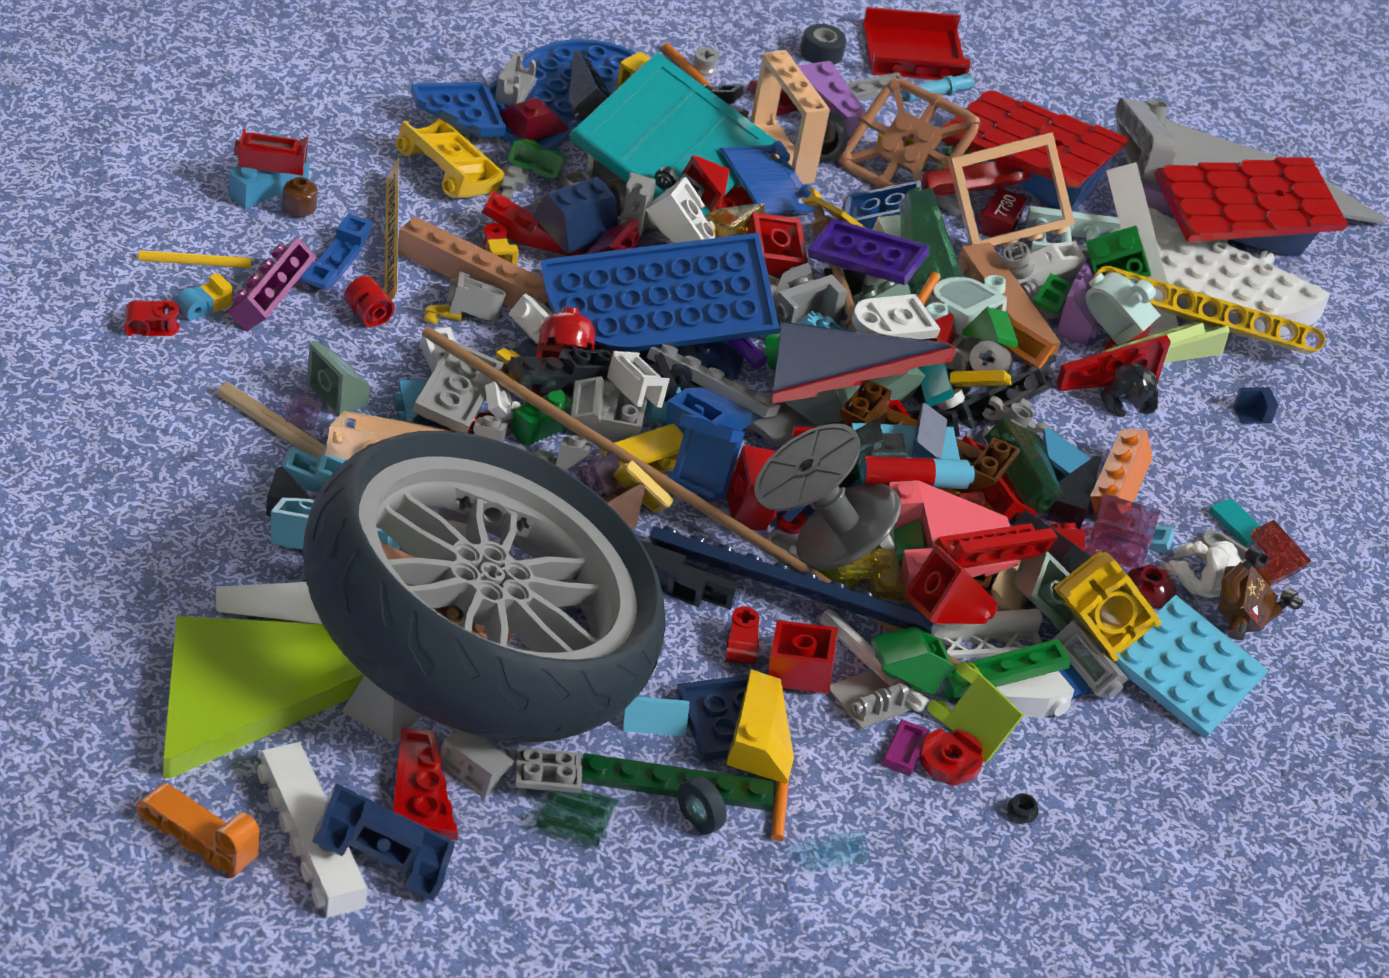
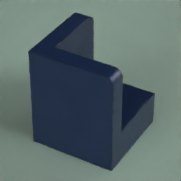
M1242 387L1238 390L1233 407L1242 424H1268L1273 422L1278 403L1270 387Z

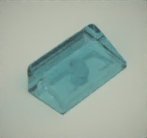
M864 830L808 839L798 843L810 872L871 862Z

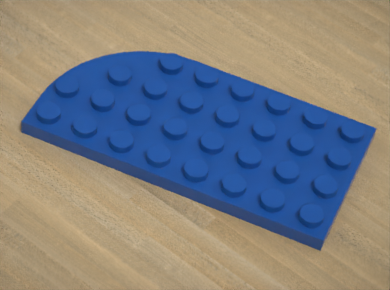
M570 39L548 43L523 58L522 65L525 68H530L531 60L535 61V78H537V82L524 101L534 98L541 99L568 126V131L536 140V142L544 149H557L570 138V132L585 120L580 121L572 113L571 109L573 106L569 99L573 52L576 49L595 67L605 82L604 85L612 94L616 91L620 62L637 52L604 41ZM497 79L488 86L494 101ZM495 101L498 110L509 107V105ZM506 124L505 136H498L511 143L520 140Z
M759 233L540 260L544 290L553 313L562 312V307L579 309V314L587 317L594 326V346L602 349L620 352L649 351L650 347L661 348L662 344L679 347L779 333V325Z

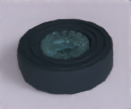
M700 776L693 777L680 785L677 791V800L684 817L704 835L721 829L727 820L725 803L716 787L706 778Z

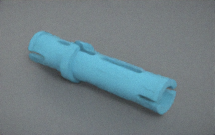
M967 73L955 77L951 75L945 76L944 79L921 83L917 86L933 94L937 92L941 95H953L957 91L974 88L975 81L974 77H971L972 74ZM903 90L904 97H909L906 98L909 102L920 99Z

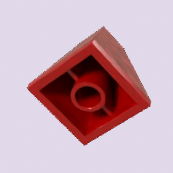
M937 545L934 546L904 594V597L932 623L986 624L997 612L998 603L965 569Z

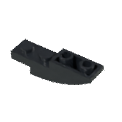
M562 349L559 358L511 357L507 366L519 384H533L538 393H550L557 390L564 392L574 390V382L577 380L600 376L603 377V380L608 379L607 375L613 355L609 350Z
M640 540L653 562L662 591L698 608L704 600L729 610L732 609L736 600L739 583L685 565V555Z

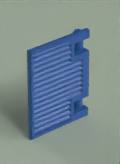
M777 140L773 145L720 147V152L759 213L770 215L813 213L814 207L800 204L797 199L802 197L807 199L811 195V192L808 190L811 186L802 184L789 164L790 154L781 141ZM769 154H778L780 158L772 160Z

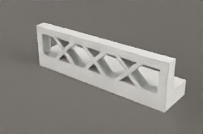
M1039 609L997 611L995 616L988 620L986 624L937 623L935 636L950 646L947 653L954 658L989 657L1028 647L1016 641L1019 637L1031 636L1034 645L1042 643L1038 634L1042 615ZM998 638L1006 642L1007 645L1004 648H996L987 642L990 639ZM962 640H971L979 646L976 649L968 650L959 644Z

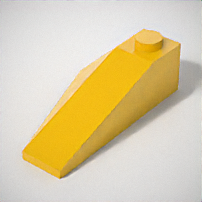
M751 670L726 765L787 784L794 754L781 679Z

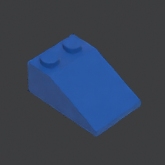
M922 180L847 195L845 212L868 229H873L878 217L926 212L929 218L930 203L926 198Z

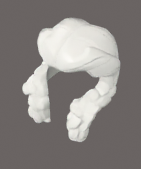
M1195 541L1194 544L1186 543L1179 545L1173 552V558L1181 559L1194 554L1201 557L1206 565L1201 573V580L1195 577L1193 570L1189 568V563L1185 560L1180 562L1171 560L1168 563H1162L1160 569H1164L1168 575L1174 574L1178 576L1182 585L1191 594H1197L1204 598H1216L1221 593V582L1225 567L1236 566L1241 559L1238 556L1236 547L1231 542H1215L1208 548L1201 541Z

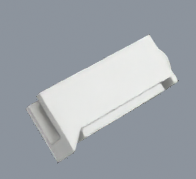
M614 351L607 378L637 407H642L644 397L646 396L656 407L662 408L670 378H661L639 357L640 353Z

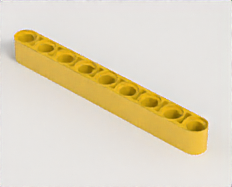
M1105 266L1099 269L1093 276L1094 278L1099 273H1118L1135 284L1142 279L1147 280L1155 289L1160 290L1163 294L1162 301L1158 302L1153 299L1149 301L1156 310L1209 326H1229L1230 332L1296 352L1312 354L1320 350L1325 344V335L1318 328L1118 268ZM1179 296H1183L1188 300L1187 309H1181L1177 305L1176 301ZM1204 304H1209L1213 307L1214 315L1212 317H1208L1203 313L1202 307ZM1229 312H1235L1239 315L1240 319L1237 325L1230 323L1228 320ZM1255 319H1260L1264 322V332L1256 331L1254 328ZM1281 327L1289 329L1291 333L1289 340H1285L1280 336L1279 330ZM1307 334L1314 336L1316 339L1314 348L1306 344L1305 337Z

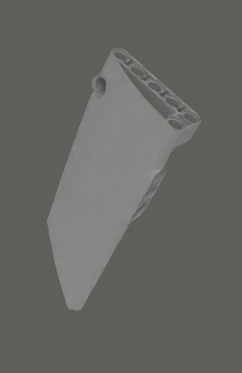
M1121 97L1116 104L1115 117L1118 134L1130 138L1127 145L1123 147V151L1129 164L1137 163L1141 180L1157 182L1154 173L1158 168H1164L1165 165H1198L1199 162L1241 163L1242 160H1274L1278 157L1173 122L1165 118L1168 104L1160 100L1147 99L1145 104L1143 101ZM1323 177L1324 183L1327 184L1343 217L1379 224L1387 221L1388 217L1350 197Z

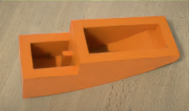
M1009 317L1018 340L1017 348L1003 346L1008 348L1011 353L1041 369L1056 346Z

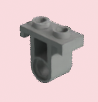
M459 271L457 279L451 278L446 301L450 302V312L460 315L462 311L491 321L498 319L506 296L503 290L469 278L470 274Z

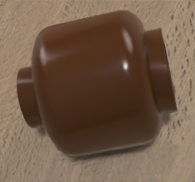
M296 177L287 181L283 186V209L288 214L296 217H305L314 213L317 208V186L305 177Z

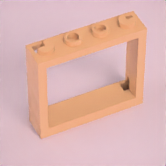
M786 50L763 53L750 121L776 141L779 140L783 143L790 154L789 164L802 184L814 183L830 109ZM781 87L802 114L796 147L775 120ZM770 154L773 160L780 158L778 154Z
M1053 132L948 159L968 245L990 242L992 246L1003 244V248L1011 243L1018 242V239L1027 237L1028 241L1043 238L1044 232L1053 231V235L1067 232V226L1075 225ZM1045 145L1063 219L980 240L962 167Z
M343 411L329 427L325 456L349 459L355 453L378 441L404 433L417 431H458ZM347 418L356 419L355 428L346 426Z

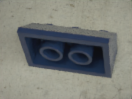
M599 177L547 193L532 215L566 254L594 245L606 230L618 226L615 195Z

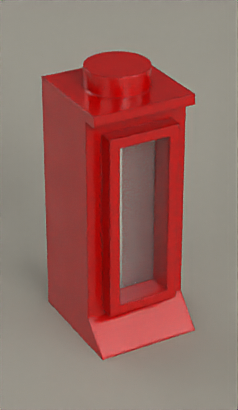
M243 129L241 139H236L234 155L239 156L238 167L303 176L304 163L307 161L308 136L298 140L252 132L247 133L246 129Z

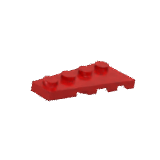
M1167 335L1064 363L1061 365L1056 386L1059 391L1106 387L1107 383L1113 379L1115 370L1128 363L1143 365V367L1151 370L1157 380H1159L1171 341Z
M401 727L393 811L450 840H457L458 829L453 819V808L446 790L445 775L442 774L441 759L434 731Z

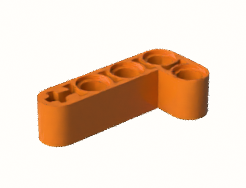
M168 783L159 784L136 804L137 812L141 818L167 836L169 834L173 835L179 840V844L192 853L196 851L205 857L202 860L217 870L222 869L230 874V879L239 874L258 856L259 827L255 820L245 812H239L228 822H225Z

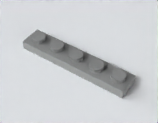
M662 344L661 348L650 347L646 358L655 362L654 355L662 352L670 370L674 364L686 365L692 372L691 381L764 418L777 415L780 405L772 404V397L763 392L755 393L748 389L749 385L739 380L731 381L724 377V372L715 368L707 369L701 366L699 359L692 356L684 357L678 354V349L673 346Z

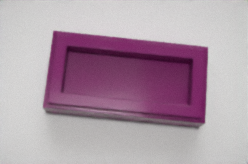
M901 719L884 755L881 766L911 777L920 757L923 741L930 733V729Z

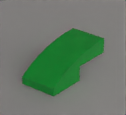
M1050 273L1033 303L1057 315L1067 299L1072 284Z

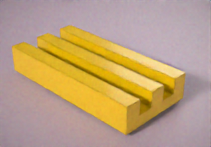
M1004 370L952 371L950 373V383H953L956 387L1011 385V375Z
M633 461L618 467L613 474L624 486L643 482L645 490L642 503L653 513H658L670 507L674 501L665 490Z

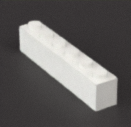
M296 742L262 750L261 765L257 766L260 783L268 785L270 805L272 808H278L280 812L279 824L283 833L289 832L291 852L294 857H300L302 861L301 873L304 881H311L313 886L312 897L317 908L322 907L327 918L366 908L368 888L349 847L342 857L334 852H326L312 842L316 825L323 815L327 799L301 743Z

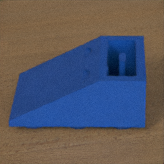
M686 388L668 400L666 426L674 423L684 434L686 427L680 426L679 423L682 414H686L742 431L762 416L707 388Z

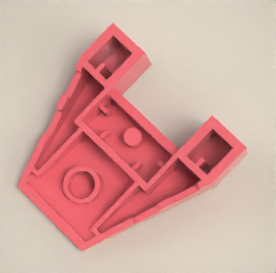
M921 481L889 482V487L897 492L901 501L900 515L894 528L921 519L928 547L926 549L904 550L901 578L905 593L936 545L935 541L938 537L1009 527L1006 516ZM949 545L953 551L955 546ZM1015 560L964 569L972 577L982 574L986 577L1018 566L1019 561Z

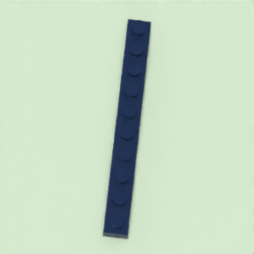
M653 526L649 535L652 544L685 555L688 559L902 629L917 626L935 636L937 623L930 622L918 609L913 611L904 608V605L898 601L888 599L885 602L876 599L875 595L868 591L859 590L855 592L847 589L844 584L837 581L827 583L819 580L816 575L809 572H802V574L793 572L782 563L775 562L772 565L763 562L762 558L750 553L744 556L735 553V550L729 546L719 544L717 547L708 544L705 539L699 536L691 535L689 538L680 535L676 529L668 526L663 528Z

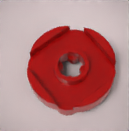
M937 729L929 733L923 741L920 763L931 776L952 786L969 782L978 776L984 757L981 754L982 746L975 737L958 729H955L954 733H944L945 729ZM946 753L950 756L956 754L957 759L948 757Z

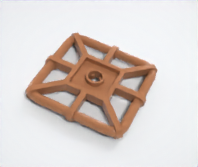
M893 77L881 89L867 112L860 116V122L851 134L845 151L839 157L838 165H842L848 172L875 185L876 189L896 185L890 182L899 167L912 173L915 181L922 180L920 172L929 158L944 165L942 169L949 168L948 159L964 154L981 126L980 118L970 111L944 99L943 95L937 92L933 94L907 80ZM900 89L929 103L920 118L905 112ZM894 92L898 114L890 127H887L875 121L874 118L890 94ZM938 107L965 120L964 122L940 129L929 124ZM868 127L884 135L876 147L851 154ZM965 132L950 156H945L935 151L943 138ZM913 138L915 144H909L907 147H904V141ZM877 157L890 162L884 173L880 176L856 164Z

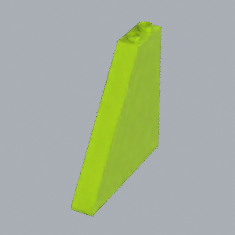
M177 616L163 759V779H171L349 700L363 679L364 674L342 653L329 636L323 624Z

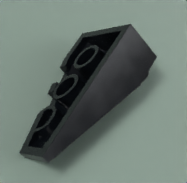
M576 49L573 52L569 99L573 106L571 109L572 113L582 121L611 96L612 92L604 85L605 82L595 67Z

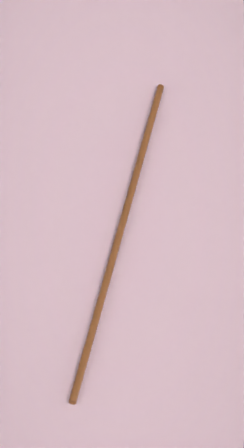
M427 326L423 330L422 336L624 464H628L630 461L635 462L659 486L800 574L802 572L812 573L819 580L827 583L832 581L431 327ZM871 619L890 632L902 630V628ZM949 655L954 666L960 664L961 661Z

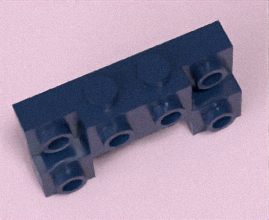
M337 783L327 797L323 815L316 825L312 840L322 850L329 853L334 852L342 857L350 845L405 872L403 887L409 889L412 894L418 897H425L432 901L435 900L443 887L447 866L455 846L454 841Z

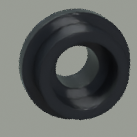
M1020 793L1009 800L1007 813L1016 822L1031 823L1036 820L1039 808L1034 797L1029 794Z

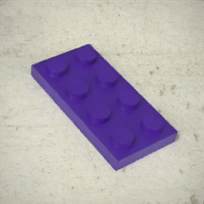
M832 219L808 248V258L901 285L907 284L929 255V245Z

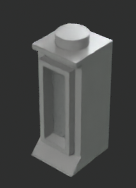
M1071 621L1052 639H1059L1070 658V663L1095 692L1096 696L1112 698L1123 689L1124 686L1122 684L1128 680L1127 676L1084 625Z

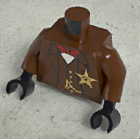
M1249 548L1246 551V561L1244 563L1240 561L1236 566H1226L1221 582L1222 587L1218 610L1230 624L1227 635L1235 640H1243L1246 632L1263 630L1265 625L1283 613L1282 609L1285 607L1299 609L1304 602L1303 599L1295 597L1299 593L1293 589L1283 590L1280 595V601L1276 602L1278 595L1253 567L1263 568L1269 561V557L1257 548Z

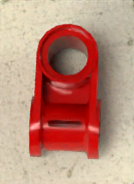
M170 300L131 301L125 306L124 331L128 336H132V334H140L144 337L173 336L180 329L179 323L176 321L179 307ZM165 323L168 324V330H165Z
M741 606L733 611L731 628L726 644L727 654L725 661L756 665L759 650L758 632L760 618L758 612L753 608Z

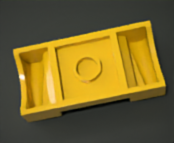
M439 118L430 126L421 129L413 128L409 122L402 121L396 140L398 151L404 156L424 153L436 162L439 168L445 171L442 189L449 197L471 198L499 190L504 172L447 121Z

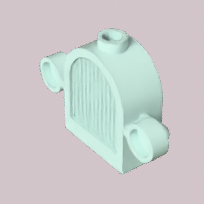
M1099 273L1088 283L1092 288L1086 293L1087 306L1093 317L1118 346L1125 344L1142 333L1161 316L1149 302L1156 296V290L1147 280L1142 279L1134 285L1121 274L1108 273L1103 276Z
M999 275L987 276L984 279V284L966 277H952L941 280L931 292L933 303L929 304L926 310L934 321L952 313L956 333L968 339L970 337L962 335L963 329L986 307L1006 312L1007 297L1002 295L1005 292L1006 280Z

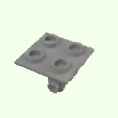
M872 669L831 684L830 693L861 730L912 710V707L905 701L906 695L909 694L908 686L905 683L897 682L890 687Z

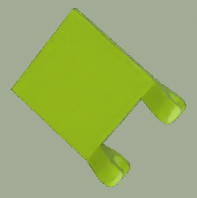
M962 661L957 666L956 672L970 682L971 686L952 710L942 700H932L928 704L927 710L942 721L952 732L958 729L975 737L982 746L981 754L984 757L983 761L986 763L991 760L1025 715L993 686L973 663Z

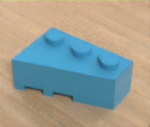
M278 132L272 134L273 136L283 137ZM307 156V161L304 163L303 176L238 167L237 165L229 172L228 196L244 209L283 193V186L287 181L296 177H305L309 180L310 158Z

